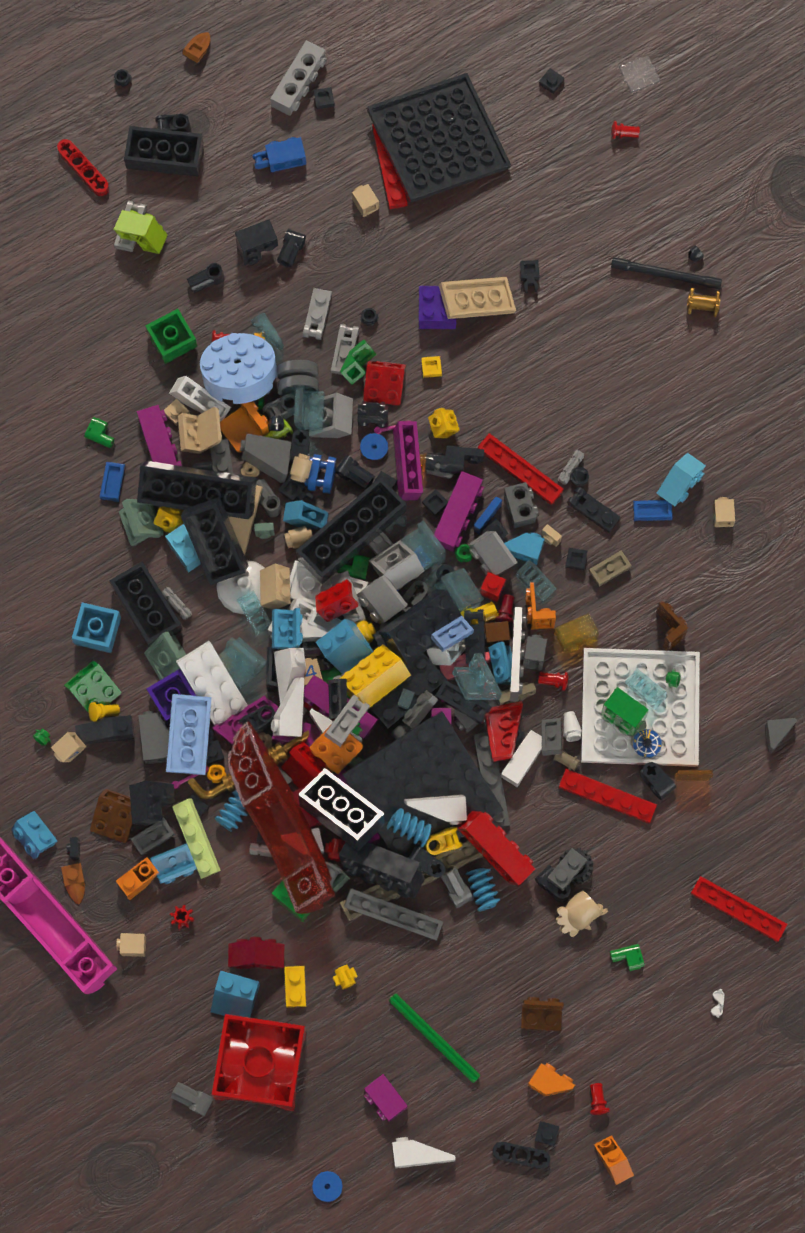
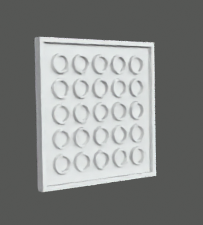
M584 648L581 763L645 765L648 762H654L665 766L698 767L700 652ZM673 669L681 673L680 683L677 688H669L666 683L667 673L672 672ZM617 687L649 709L645 721L633 737L629 734L626 736L621 733L617 725L614 723L609 724L601 715L604 703ZM644 729L655 731L662 740L660 752L651 758H644L638 755L633 747L635 735Z

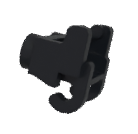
M362 401V405L358 404L357 422L359 426H368L369 423H376L378 427L388 426V406H385V402L372 403Z

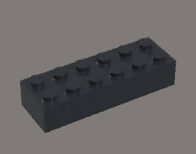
M145 461L140 465L137 503L185 510L220 497L228 517L249 519L254 514L257 478Z
M380 477L296 550V558L323 584L406 512L407 503Z

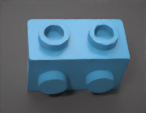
M295 608L294 610H272V648L288 649L300 646L303 640V635L300 633V626L303 620L300 608Z
M499 642L488 647L496 684L511 685L510 646H505L504 642Z
M35 811L17 820L11 829L14 837L20 841L26 853L33 859L38 858L41 852L57 843V839Z
M187 843L150 858L152 864L159 872L157 876L160 884H169L181 875L183 877L189 876L197 869Z

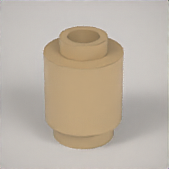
M299 453V457H294L290 479L305 483L313 463L310 460V456Z
M303 526L289 530L288 533L284 534L288 549L292 547L293 549L299 548L312 537L311 529Z

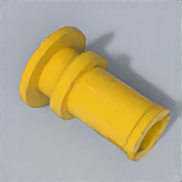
M92 702L89 705V717L91 721L95 722L104 717L119 716L120 707L117 704L103 705Z

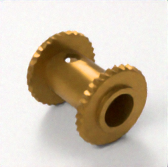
M691 288L687 301L688 314H691L692 309L714 311V317H716L720 307V292L716 291V296L694 294V288Z

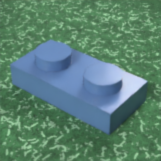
M460 616L431 635V639L443 652L473 634L474 629L463 616Z

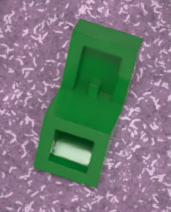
M362 340L349 351L340 370L341 374L351 385L366 374L363 365L377 355L365 340Z

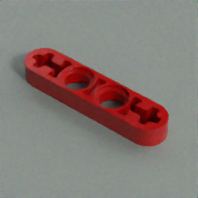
M61 140L57 145L59 155L97 196L106 195L109 192L107 180L70 140ZM62 147H69V150L72 154L69 155V153L66 150H63ZM75 158L83 160L80 165H74L72 162ZM91 170L94 172V175L91 178H86L84 173ZM97 180L101 186L103 185L104 189L98 188L95 181Z

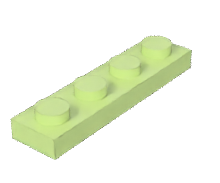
M192 798L172 806L201 879L221 871Z

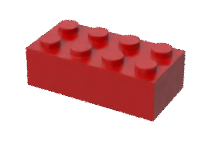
M472 811L467 816V820L462 821V824H459L457 829L509 884L519 886L535 870L532 866L533 861L527 855L523 856L518 851L520 847L514 841H509L505 837L507 835L501 827H496L492 823L493 818L488 813Z

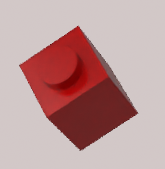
M488 572L480 589V595L498 602L505 587L506 579Z

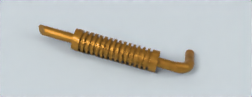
M309 730L304 732L301 737H296L285 745H282L280 742L277 743L275 747H271L272 749L269 748L265 753H261L262 755L259 754L258 757L256 756L255 759H252V762L248 761V763L246 762L245 765H242V768L238 767V769L232 771V774L222 777L223 783L214 789L203 790L194 778L189 779L188 784L196 795L203 799H212L227 789L233 792L236 788H239V785L243 786L242 783L246 784V782H249V779L252 780V777L256 778V776H259V773L262 774V771L265 772L269 767L272 768V765L275 766L282 759L288 758V751L308 739Z

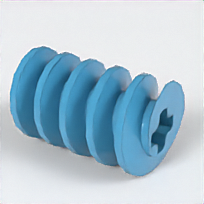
M241 789L233 792L235 798L229 797L231 804H224L227 811H219L222 817H215L216 822L232 832L231 828L238 829L236 821L243 822L240 815L247 816L244 809H252L249 802L256 804L255 799Z
M400 808L391 817L387 829L394 826V833L400 829L401 837L407 833V840L409 841L414 837V844L420 840V847L422 848L430 836L431 824L427 823L424 826V820L421 819L417 822L418 818L416 816L411 817L409 812L404 814V810Z
M479 868L466 873V875H472L468 879L469 883H474L470 887L471 890H477L473 893L474 898H479L475 901V904L482 905L477 909L478 911L491 909L500 901L499 898L493 897L498 891L491 890L496 885L489 883L493 876L486 875L491 869Z

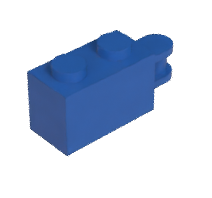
M291 137L281 142H270L265 145L266 151L252 155L256 162L254 165L256 169L270 167L271 172L306 165V156L301 137Z

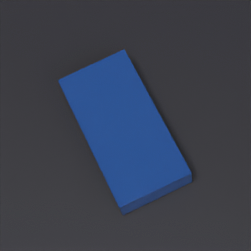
M106 462L100 499L119 502L125 464Z
M495 497L474 524V532L480 535L502 505L500 498Z
M667 500L633 501L634 521L672 520V504Z

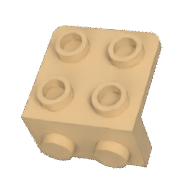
M213 407L198 416L185 413L178 415L181 451L200 454L221 442L220 415L217 407Z

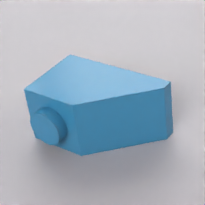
M302 500L289 502L285 505L283 521L296 527L306 526L309 529L320 530L327 524L329 512Z
M525 533L504 544L514 558L537 565L545 538H541L542 536L537 533Z

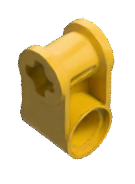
M450 827L430 835L423 849L432 855H438L462 847V842H459L456 833L457 827ZM432 840L437 842L434 850L429 849V843Z

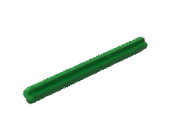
M394 994L389 999V1002L472 1083L479 1079L480 1074L398 994Z

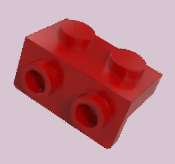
M348 579L315 595L316 612L326 622H330L358 607V602L352 595V583Z

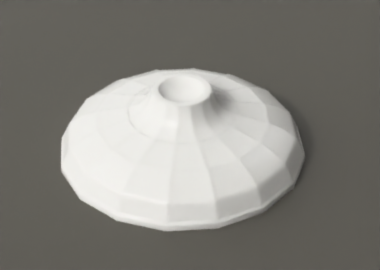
M247 560L249 567L246 573L217 583L218 598L224 607L234 613L250 614L263 608L260 595V570L265 567L257 562Z

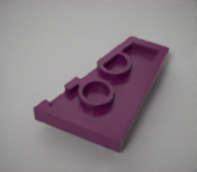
M263 696L212 729L243 753L255 737L248 739L247 732L242 725H239L238 721L264 705L271 706L275 713L279 707ZM265 712L262 718L268 720L272 717V713Z

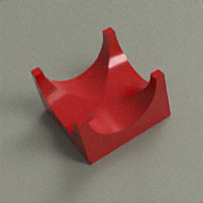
M225 1014L212 1089L214 1099L254 1102L279 1107L287 1111H294L298 1071L302 1048L306 1038L305 1026Z

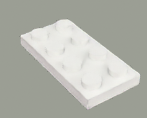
M295 560L290 575V600L299 598L316 607L315 595L333 587L330 578L321 584L301 562ZM350 577L356 594L368 586V582ZM356 610L350 611V616L356 614Z
M210 641L176 661L196 696L212 697L210 719L214 726L223 723L227 718L239 713L248 706Z

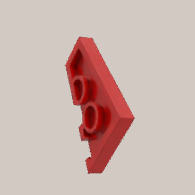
M522 701L492 707L490 712L485 715L493 762L513 758L523 708Z

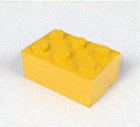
M382 645L365 659L361 660L350 671L344 673L339 679H347V695L350 698L356 695L359 701L362 703L366 702L371 707L410 677L411 674L402 659L385 645Z

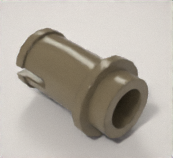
M563 751L562 754H556L554 757L555 761L567 766L568 770L572 769L575 771L580 762L577 756L573 757Z

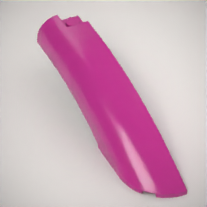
M0 837V899L42 944L83 993L90 994L105 985L103 982L117 970L116 966L57 898Z

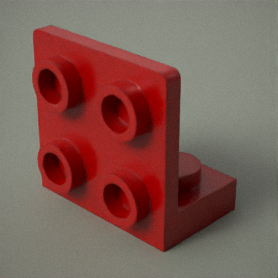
M369 360L363 400L400 405L406 365Z
M305 742L295 746L289 752L291 756L281 767L299 789H304L324 769L330 771L326 764L311 752V749Z

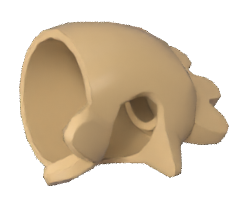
M581 891L572 897L566 907H559L557 909L559 916L556 918V922L561 925L560 931L562 933H568L571 937H574L579 930H591V922L597 917L606 914L608 910L606 908L603 909L602 904H596L586 892Z

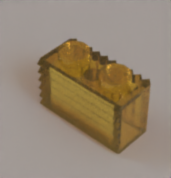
M589 613L554 628L555 637L563 653L566 651L572 653L578 650L579 646L584 643L590 645L597 641L596 638L599 635Z

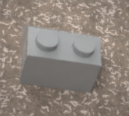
M334 393L312 400L309 436L340 438L350 435L352 432L353 398Z
M486 531L469 544L471 555L481 562L482 565L480 567L486 575L488 572L497 575L518 563L496 531Z
M401 540L369 560L379 577L385 575L396 590L401 589L404 584L412 579H416L424 572L416 553Z
M385 575L374 580L357 594L359 603L369 610L370 617L374 622H378L379 625L407 606V603Z

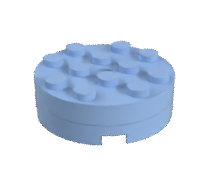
M231 333L219 338L205 349L200 360L204 387L213 398L221 402L223 399L233 400L234 404H243L257 400L272 389V383L278 376L273 348L266 340L252 334Z

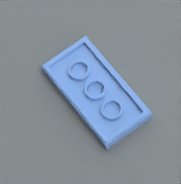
M172 695L166 772L205 775L212 697Z

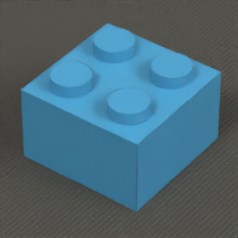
M81 603L72 635L74 645L111 653L121 620L120 612Z

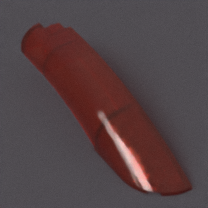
M246 722L232 739L234 741L232 749L228 752L230 775L243 807L246 808L275 861L295 912L306 914L317 911L324 907V902L335 896L330 884L332 877L312 830L289 785L251 723Z

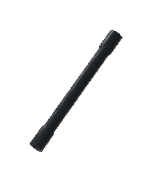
M613 257L611 268L679 280L720 290L722 283L721 278L701 276Z

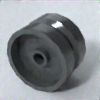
M291 360L277 366L278 379H280L278 382V393L282 397L286 394H293L297 399H303L319 393V380L316 379L318 377V364L315 362Z

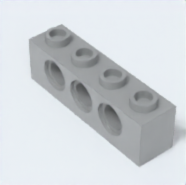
M307 40L305 41L270 98L271 107L291 116L293 111H297L302 96H306L309 90L308 86L311 81L314 82L316 80L319 68H323L327 61L325 49ZM312 63L311 66H306L305 64ZM298 77L304 78L301 81L296 80ZM288 92H294L295 94H293V95H288L287 93H288Z

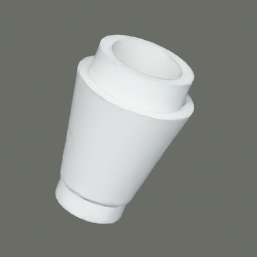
M575 712L564 713L563 736L569 742L580 740L582 730Z

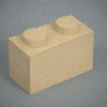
M273 564L260 570L261 606L274 610L291 604L290 568Z

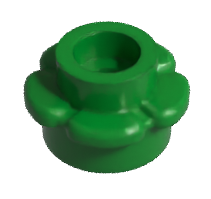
M462 544L456 548L455 555H457L458 561L469 562L472 560V555L469 551L471 548L468 545Z
M675 669L667 673L666 683L669 688H677L679 686L681 673L676 672Z
M35 730L36 733L33 735V738L39 744L45 746L48 742H51L49 738L51 735L46 730Z

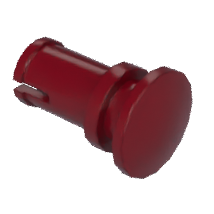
M505 594L502 597L501 610L498 611L499 616L495 617V621H508V625H512L514 623L512 608L515 597Z

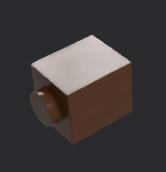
M508 621L485 623L487 647L499 642L510 645Z

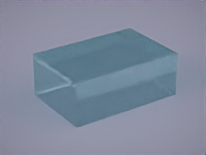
M403 689L397 705L409 710L415 692Z

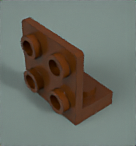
M661 601L658 604L656 613L671 628L665 634L666 637L664 638L665 642L663 645L666 651H671L685 639L688 624L682 617L678 618L669 603L665 604Z
M105 789L99 795L90 831L126 843L132 826L130 797Z
M528 997L522 1004L521 1029L561 1032L564 1002H559L560 999L556 998L539 1001L537 997Z

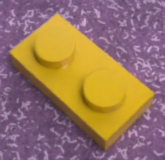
M304 966L285 967L286 1008L306 1007Z

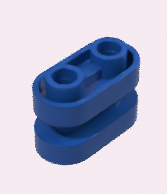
M314 454L313 458L310 457L313 463L308 479L306 478L305 486H308L309 491L315 492L317 486L323 487V493L331 494L337 458L329 457L328 462L322 461V455ZM320 468L326 469L324 479H319Z

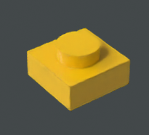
M440 356L421 358L423 378L442 376Z

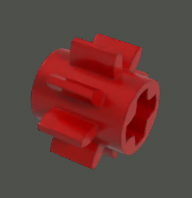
M332 839L331 842L326 843L324 852L328 854V859L341 862L339 854L345 841Z
M183 905L182 908L175 906V913H170V916L174 918L171 924L175 925L177 923L179 930H181L182 926L189 928L188 923L194 921V918L189 916L193 913V910L187 911L186 905ZM179 914L185 915L186 920L182 921L179 919Z

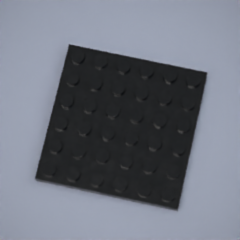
M468 73L367 106V112L410 203L511 167V163Z
M440 711L342 774L351 789L384 813L385 825L378 831L391 852L407 858L416 845L420 847L421 841L419 840L414 844V837L408 841L407 833L402 837L400 836V829L395 833L393 832L394 826L387 829L391 817L398 809L402 808L404 814L406 812L411 813V817L416 816L418 818L417 822L421 819L424 820V826L427 823L431 824L430 835L450 827H457L459 824L450 825V822L410 807L404 803V799L464 795L466 797L467 816L472 811H481L488 813L493 818L504 811L443 711ZM457 830L456 833L458 839H460L463 837V835L459 830ZM432 840L429 843V849L434 850L437 846L436 840Z

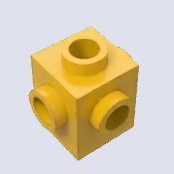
M439 408L428 417L434 438L447 439L460 431L453 410Z
M161 506L153 524L161 527L165 532L171 533L184 524L181 518L184 510Z

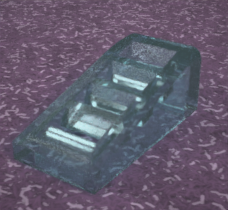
M261 313L251 319L252 326L259 333L262 332V335L279 350L283 349V341L265 313Z
M529 560L516 572V576L529 588L530 579L536 574L538 577L532 581L534 582L535 595L544 602L557 588ZM530 569L531 572L525 576L524 574ZM542 580L543 583L536 588L535 585ZM547 585L549 588L541 594L540 591Z
M254 590L237 599L255 635L269 628L271 621L261 606ZM251 599H254V602L250 603L247 606H244L243 603ZM255 606L258 607L257 609H255L254 611H252V612H250V613H248V611H247V610H249V609H251V608H253V607H255ZM258 613H261V614H262L261 616L255 618L254 620H252V618H251V617L257 615ZM265 620V623L257 627L255 626L258 622Z
M638 668L625 681V684L654 710L667 698L666 691ZM641 677L642 679L635 686L633 683ZM645 682H646L647 685H646L642 690H640V688H641V687L645 684ZM651 688H653V690H652L648 695H646V693H647Z

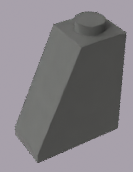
M247 434L245 440H241L239 451H242V459L278 482H285L288 474L291 442Z
M154 711L143 712V715H138L143 761L145 765L167 762L169 730L158 713H154Z

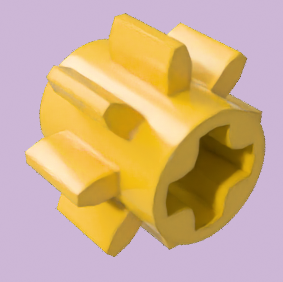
M344 965L334 971L336 975L333 976L336 987L341 985L342 989H346L356 984L354 979L357 978V973L354 967L349 969L348 965Z

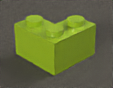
M122 210L114 227V231L120 238L135 241L144 251L160 254L168 236L153 215H143L133 210H130V212Z

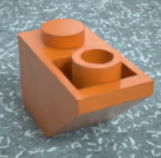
M146 857L117 879L116 883L127 898L131 900L144 890L159 872L148 857Z
M541 1063L528 1083L529 1087L544 1097L572 1091L575 1087L572 1083L573 1079L565 1074L560 1076L555 1072L556 1068L548 1063L545 1065Z
M612 1135L594 1144L604 1166L616 1185L634 1176L628 1159Z

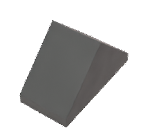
M797 719L767 720L765 729L768 751L771 754L798 721Z

